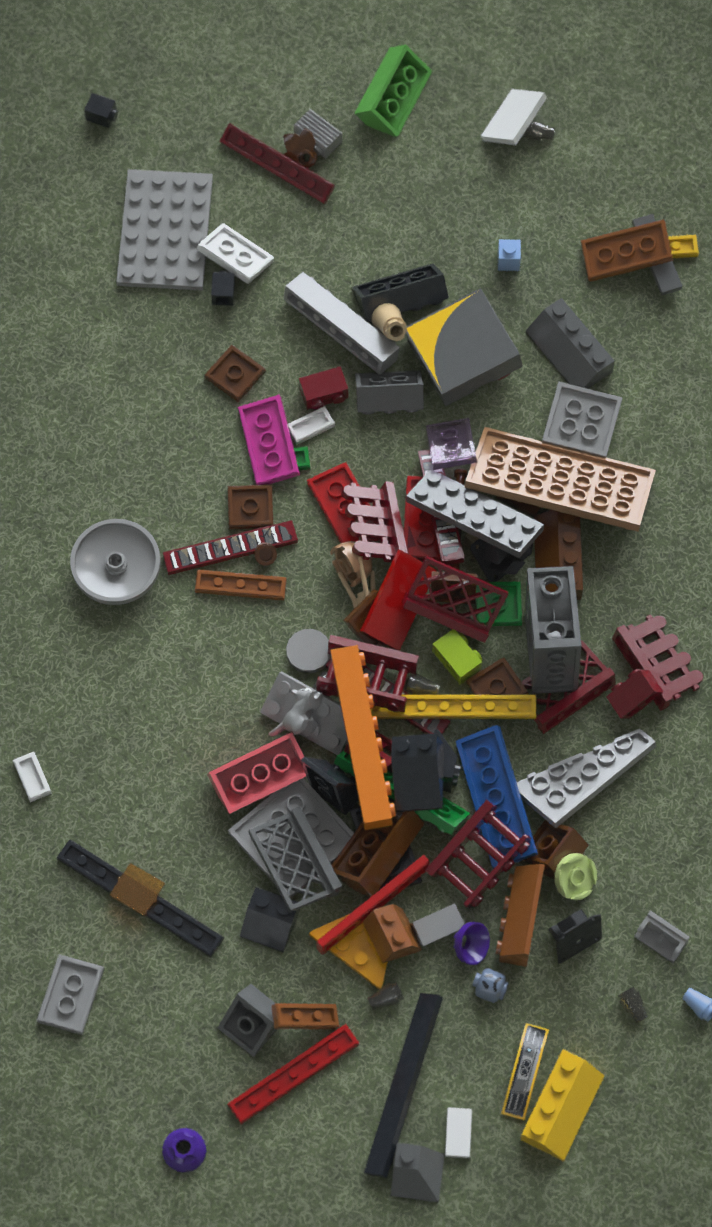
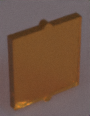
M130 863L123 875L118 877V883L110 893V896L145 916L153 902H157V896L165 883Z

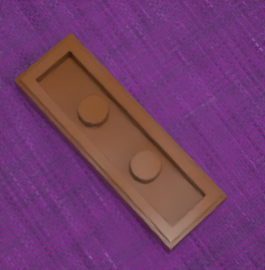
M275 1003L271 1006L274 1029L339 1028L336 1004Z

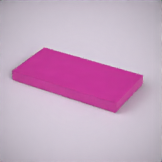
M280 394L238 407L256 485H269L299 476L300 472Z

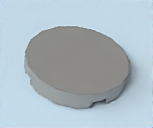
M303 629L296 632L289 639L286 647L287 659L290 665L300 672L316 673L322 670L331 656L328 654V638L320 631L314 629Z

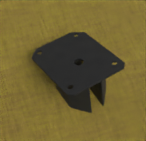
M480 538L471 544L470 551L489 582H498L506 574L515 575L526 563L523 560L532 554L533 543L520 558Z
M580 909L548 929L556 940L559 964L602 939L600 914L592 915L588 918L583 910Z

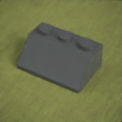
M420 370L383 372L380 375L377 372L355 373L358 412L370 415L377 411L391 414L396 413L397 410L417 412L419 409H424L423 382Z

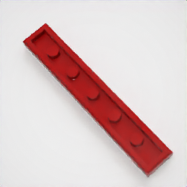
M422 855L317 940V950L324 955L361 925L373 910L383 907L426 872L425 869L429 866V860L426 856Z
M347 1024L343 1025L229 1102L228 1107L242 1125L359 1045L358 1040Z

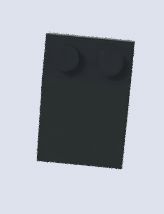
M435 733L392 737L391 762L396 811L409 812L443 809L444 743L439 735Z
M309 757L301 759L309 785L321 798L346 815L359 801L355 777L351 776L349 778L338 765H332L326 760Z

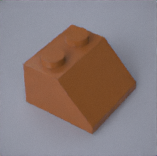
M391 904L375 909L363 921L364 927L382 963L422 950L403 908Z

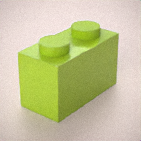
M454 629L432 645V652L459 685L482 668V657L475 649L472 650L468 646L466 637L462 633L458 634Z

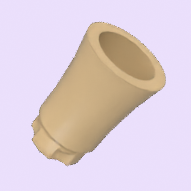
M385 303L374 310L372 314L373 326L390 340H402L407 332V327L401 317L399 308L393 304Z

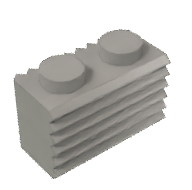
M311 109L294 124V134L300 136L304 128L313 134L316 142L314 151L317 156L321 155L326 159L342 143V133Z

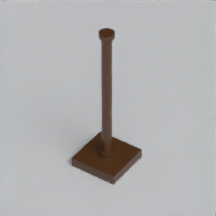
M459 468L454 471V477L457 482L464 485L467 470ZM458 528L459 537H460V541H461V531H462V530ZM460 563L450 564V566L459 570ZM432 571V577L440 574L439 572ZM452 574L444 577L448 587L460 583L456 575ZM469 574L477 578V574ZM442 578L431 582L432 592L445 588ZM473 583L465 586L468 596L476 594V584ZM462 587L450 591L453 601L465 597ZM447 593L435 596L436 602H450ZM475 599L470 600L471 604H475Z

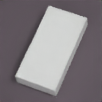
M324 406L289 423L288 427L292 439L298 445L335 427V422Z
M35 752L13 760L30 802L52 794Z
M448 1108L445 1157L470 1158L472 1109Z

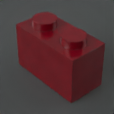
M341 366L299 378V389L307 410H317L326 404H338L349 398L348 386Z
M636 669L628 675V679L625 682H620L611 688L612 692L606 698L620 719H630L664 691L650 670Z

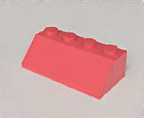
M291 732L209 772L207 775L219 799L228 813L231 814L306 777L301 762L304 755Z

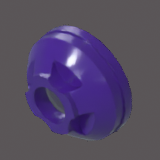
M468 922L455 934L454 949L461 962L476 965L485 958L489 949L490 936L484 924ZM465 935L466 944L464 947H462V940Z
M177 1129L171 1132L163 1143V1158L166 1164L177 1172L193 1171L205 1159V1142L202 1136L192 1129ZM181 1141H187L191 1145L190 1151L186 1154H180L176 1150L177 1144Z

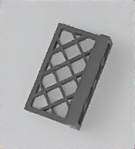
M300 806L292 809L289 814L248 831L289 912L298 910L328 896L332 898L339 894L342 885ZM287 821L292 829L290 835L277 831L278 825ZM264 831L272 834L269 844L260 841L257 833ZM274 836L288 840L285 849L272 845ZM290 841L300 844L302 848L300 855L287 851ZM269 850L283 854L280 864L270 861L268 857ZM285 855L298 860L295 869L282 865ZM301 861L311 865L313 869L311 875L298 871ZM280 870L293 874L290 884L280 880L278 876ZM295 876L309 880L306 890L293 885ZM311 881L321 884L324 891L319 894L308 891ZM290 890L304 894L302 901L293 904L289 898Z

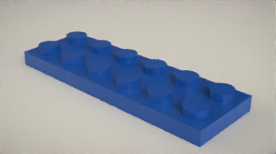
M495 725L456 740L475 810L477 811L488 800L497 807L494 811L496 813L495 816L519 838L524 834L531 838L528 842L530 847L522 855L518 854L513 861L515 863L538 855L500 727ZM484 823L481 826L483 837L504 856L512 849L514 845L490 823ZM489 855L492 868L494 869L498 862Z

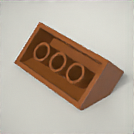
M544 864L515 867L514 874H509L507 887L512 888L511 895L505 896L503 908L508 910L507 918L501 919L499 932H504L502 941L498 940L495 953L500 955L499 962L527 967Z

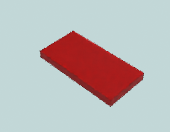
M346 462L307 480L310 490L340 544L347 541H359V537H353L348 531L350 525L356 522V520L347 517L345 514V509L349 504H352V500H346L341 495L343 488L351 482L359 486ZM360 502V505L371 506L369 502ZM363 520L364 523L376 524V521ZM367 538V541H368V542H376V541H378L377 539H368V538Z
M407 476L406 495L423 478L422 476ZM406 502L404 520L406 546H408L409 526L416 546L407 548L408 554L420 561H424L425 557L428 556L441 562L431 514Z
M402 550L397 551L363 623L361 632L394 650L400 651L417 614L403 608L402 599L405 593H408L423 562ZM427 566L425 570L427 578L432 577V571L436 572L437 570ZM427 584L418 586L414 594L419 596L426 595L428 590Z

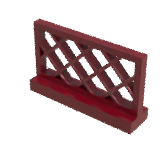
M426 556L408 593H405L402 602L405 609L485 643L489 636L488 632L508 596V591ZM428 564L437 567L440 574L427 578L425 570ZM452 574L458 576L460 583L448 587L444 577ZM442 578L445 588L432 592L429 582ZM473 583L478 585L481 592L468 596L465 586ZM427 584L430 594L424 596L414 594L418 586ZM462 587L465 597L453 601L450 591ZM493 592L501 595L498 602L488 605L485 595ZM447 593L450 603L444 605L437 604L435 596ZM482 596L486 606L473 610L470 600ZM468 602L470 612L460 614L456 611L455 605ZM488 610L490 618L487 623L483 624L477 621L475 614Z
M582 640L581 649L586 654V661L580 660V665L585 666L584 675L579 674V680H583L582 686L576 691L565 692L564 698L560 701L551 700L552 693H548L547 700L536 699V704L546 705V710L539 715L536 714V719H533L542 734H545L616 685L615 673L610 667L607 669ZM588 666L598 667L601 670L596 676L587 675ZM530 676L522 681L526 689H531Z

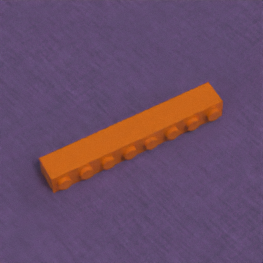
M358 645L332 649V665L364 829L369 830L392 825V817H396L394 803L389 804L388 795H392L390 782H385L383 774L387 773L385 759L380 760L379 752L383 751L381 738H376L375 730H379L377 717H372L371 714L374 702L372 695L367 694L366 687H370L368 673L363 674L362 666H366L364 652L359 653Z

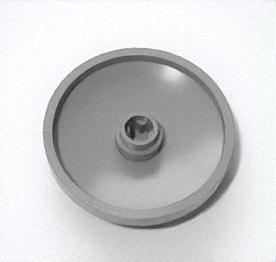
M108 519L90 526L78 537L72 548L70 565L75 583L86 596L99 603L121 605L139 599L152 588L160 572L161 559L155 539L144 527L125 519Z

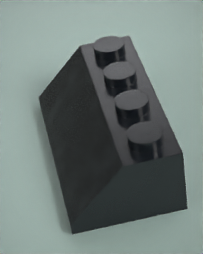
M433 263L352 287L361 315L366 322L372 323L374 310L385 303L397 306L402 315L404 311H417L425 305H438L443 303V300L449 299L444 274Z

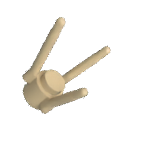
M358 557L360 563L363 592L357 594L358 598L355 597L342 572H338V576L350 596L354 608L370 593L362 557ZM374 570L370 574L371 591L373 589L376 590Z

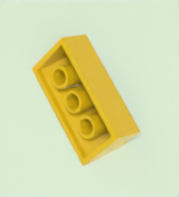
M563 1049L522 1132L520 1140L564 1161L602 1083L604 1075L585 1059Z

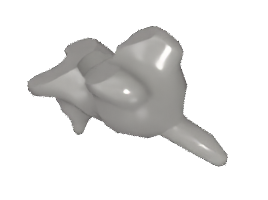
M310 688L292 690L296 698L295 704L286 714L283 722L269 732V736L279 735L285 729L293 732L295 735L301 733L304 736L312 734L317 727V722L312 718V713L320 706L323 694L321 692L314 694Z

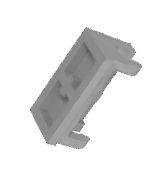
M452 904L414 921L410 925L420 945L423 947L458 931L464 925V922L456 904Z
M651 910L634 936L672 963L675 962L690 938Z

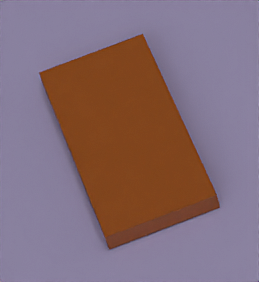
M664 219L581 240L589 282L673 261Z

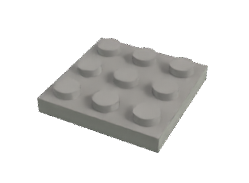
M558 382L542 441L607 457L622 397Z

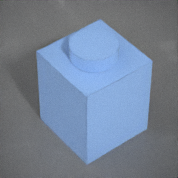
M499 240L498 271H519L521 240Z

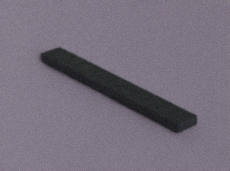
M71 839L57 856L58 861L211 958L224 940V937Z
M420 993L364 1170V1173L369 1176L388 1177L397 1143L441 1007L443 997L440 995Z

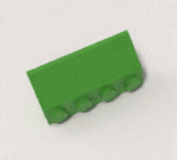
M406 44L390 47L354 114L367 126L398 137L432 70Z

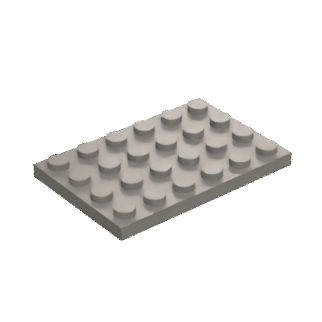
M128 169L117 286L203 290L206 256L199 252L197 247L208 236L213 174Z

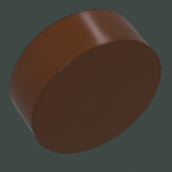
M263 542L256 546L254 557L259 564L268 566L276 560L277 551L272 544Z

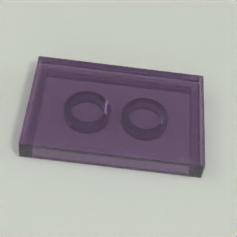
M469 418L426 425L433 470L477 463Z

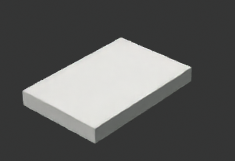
M512 89L481 135L482 139L487 142L516 145L547 99L545 93Z
M224 223L200 242L197 247L199 252L229 272L234 273L235 276L247 284L263 272L274 260V257Z

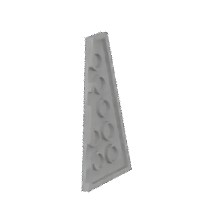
M639 728L615 738L614 742L603 747L598 745L591 752L586 754L579 753L550 765L547 770L538 774L535 772L528 774L527 778L517 782L521 799L557 828L656 747V741Z

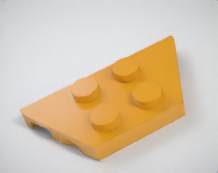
M348 915L312 930L309 936L316 941L319 940ZM362 923L329 951L381 990L388 962H381Z

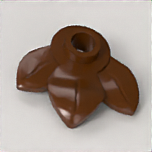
M304 128L300 136L293 133L283 135L284 145L287 149L284 155L306 168L315 165L317 161V155L314 151L316 142L313 134L308 129ZM305 154L310 156L309 161L304 158Z

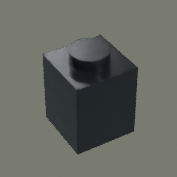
M92 93L84 108L85 120L109 128L111 122H115L118 117L116 101Z
M227 271L213 272L212 305L234 306V273Z

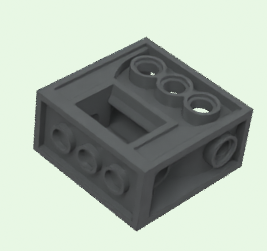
M573 566L527 569L525 625L532 694L576 691L579 679L581 637ZM552 583L558 586V590L549 592L545 587Z

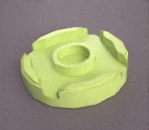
M579 853L568 854L562 858L555 871V885L558 892L563 897L571 900H582L589 896L593 891L591 890L593 884L595 885L597 881V869L594 862L587 856Z

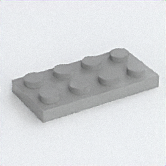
M279 672L260 713L278 723H282L296 701L292 690L310 688L314 694L318 691L284 672ZM323 695L320 706L312 713V718L317 722L316 730L308 736H304L301 733L300 735L338 755L343 751L347 743L341 706L337 701Z

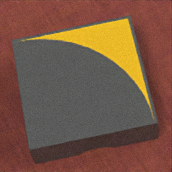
M481 288L406 326V338L419 362L428 371L431 382L445 407L473 393L482 385L496 381L523 367L518 350Z

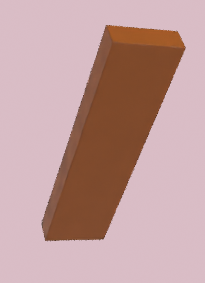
M197 570L195 593L284 600L287 578Z

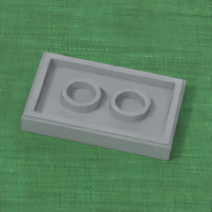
M59 954L37 1022L83 1035L104 967Z

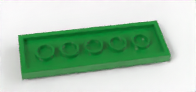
M342 751L337 755L334 764L338 765L343 772L354 775L351 757L348 753ZM387 770V773L383 775L385 782H390L392 795H388V797L395 800L393 773ZM443 797V809L414 811L420 819L433 823L440 831L451 835L467 821L470 815L468 811Z

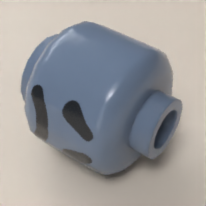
M486 968L482 974H476L472 986L476 987L475 994L477 997L496 1003L499 999L503 1000L509 983L506 982L504 974Z

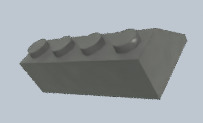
M562 298L545 308L526 330L527 335L568 384L588 389L613 372L614 359Z

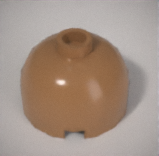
M347 541L331 549V555L335 553L336 558L332 561L337 573L342 572L347 582L352 583L350 587H355L362 583L358 557H362L363 560V556L353 553L352 546L355 544V541ZM370 557L369 560H363L366 579L372 571L373 557Z

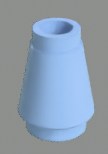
M692 988L688 989L682 999L701 1020H711L712 999Z

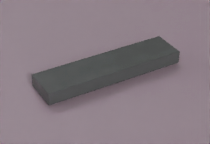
M653 214L632 220V225L636 227L655 222ZM672 261L650 267L661 296L682 290L683 286Z

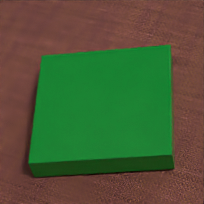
M521 581L487 582L508 591V596L492 626H522ZM476 585V593L481 592L479 586ZM495 592L485 595L488 605L498 602L501 596ZM482 596L476 598V609L486 606ZM488 610L477 614V621L486 624L490 618Z

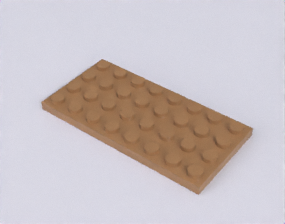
M484 427L464 488L639 532L656 470Z

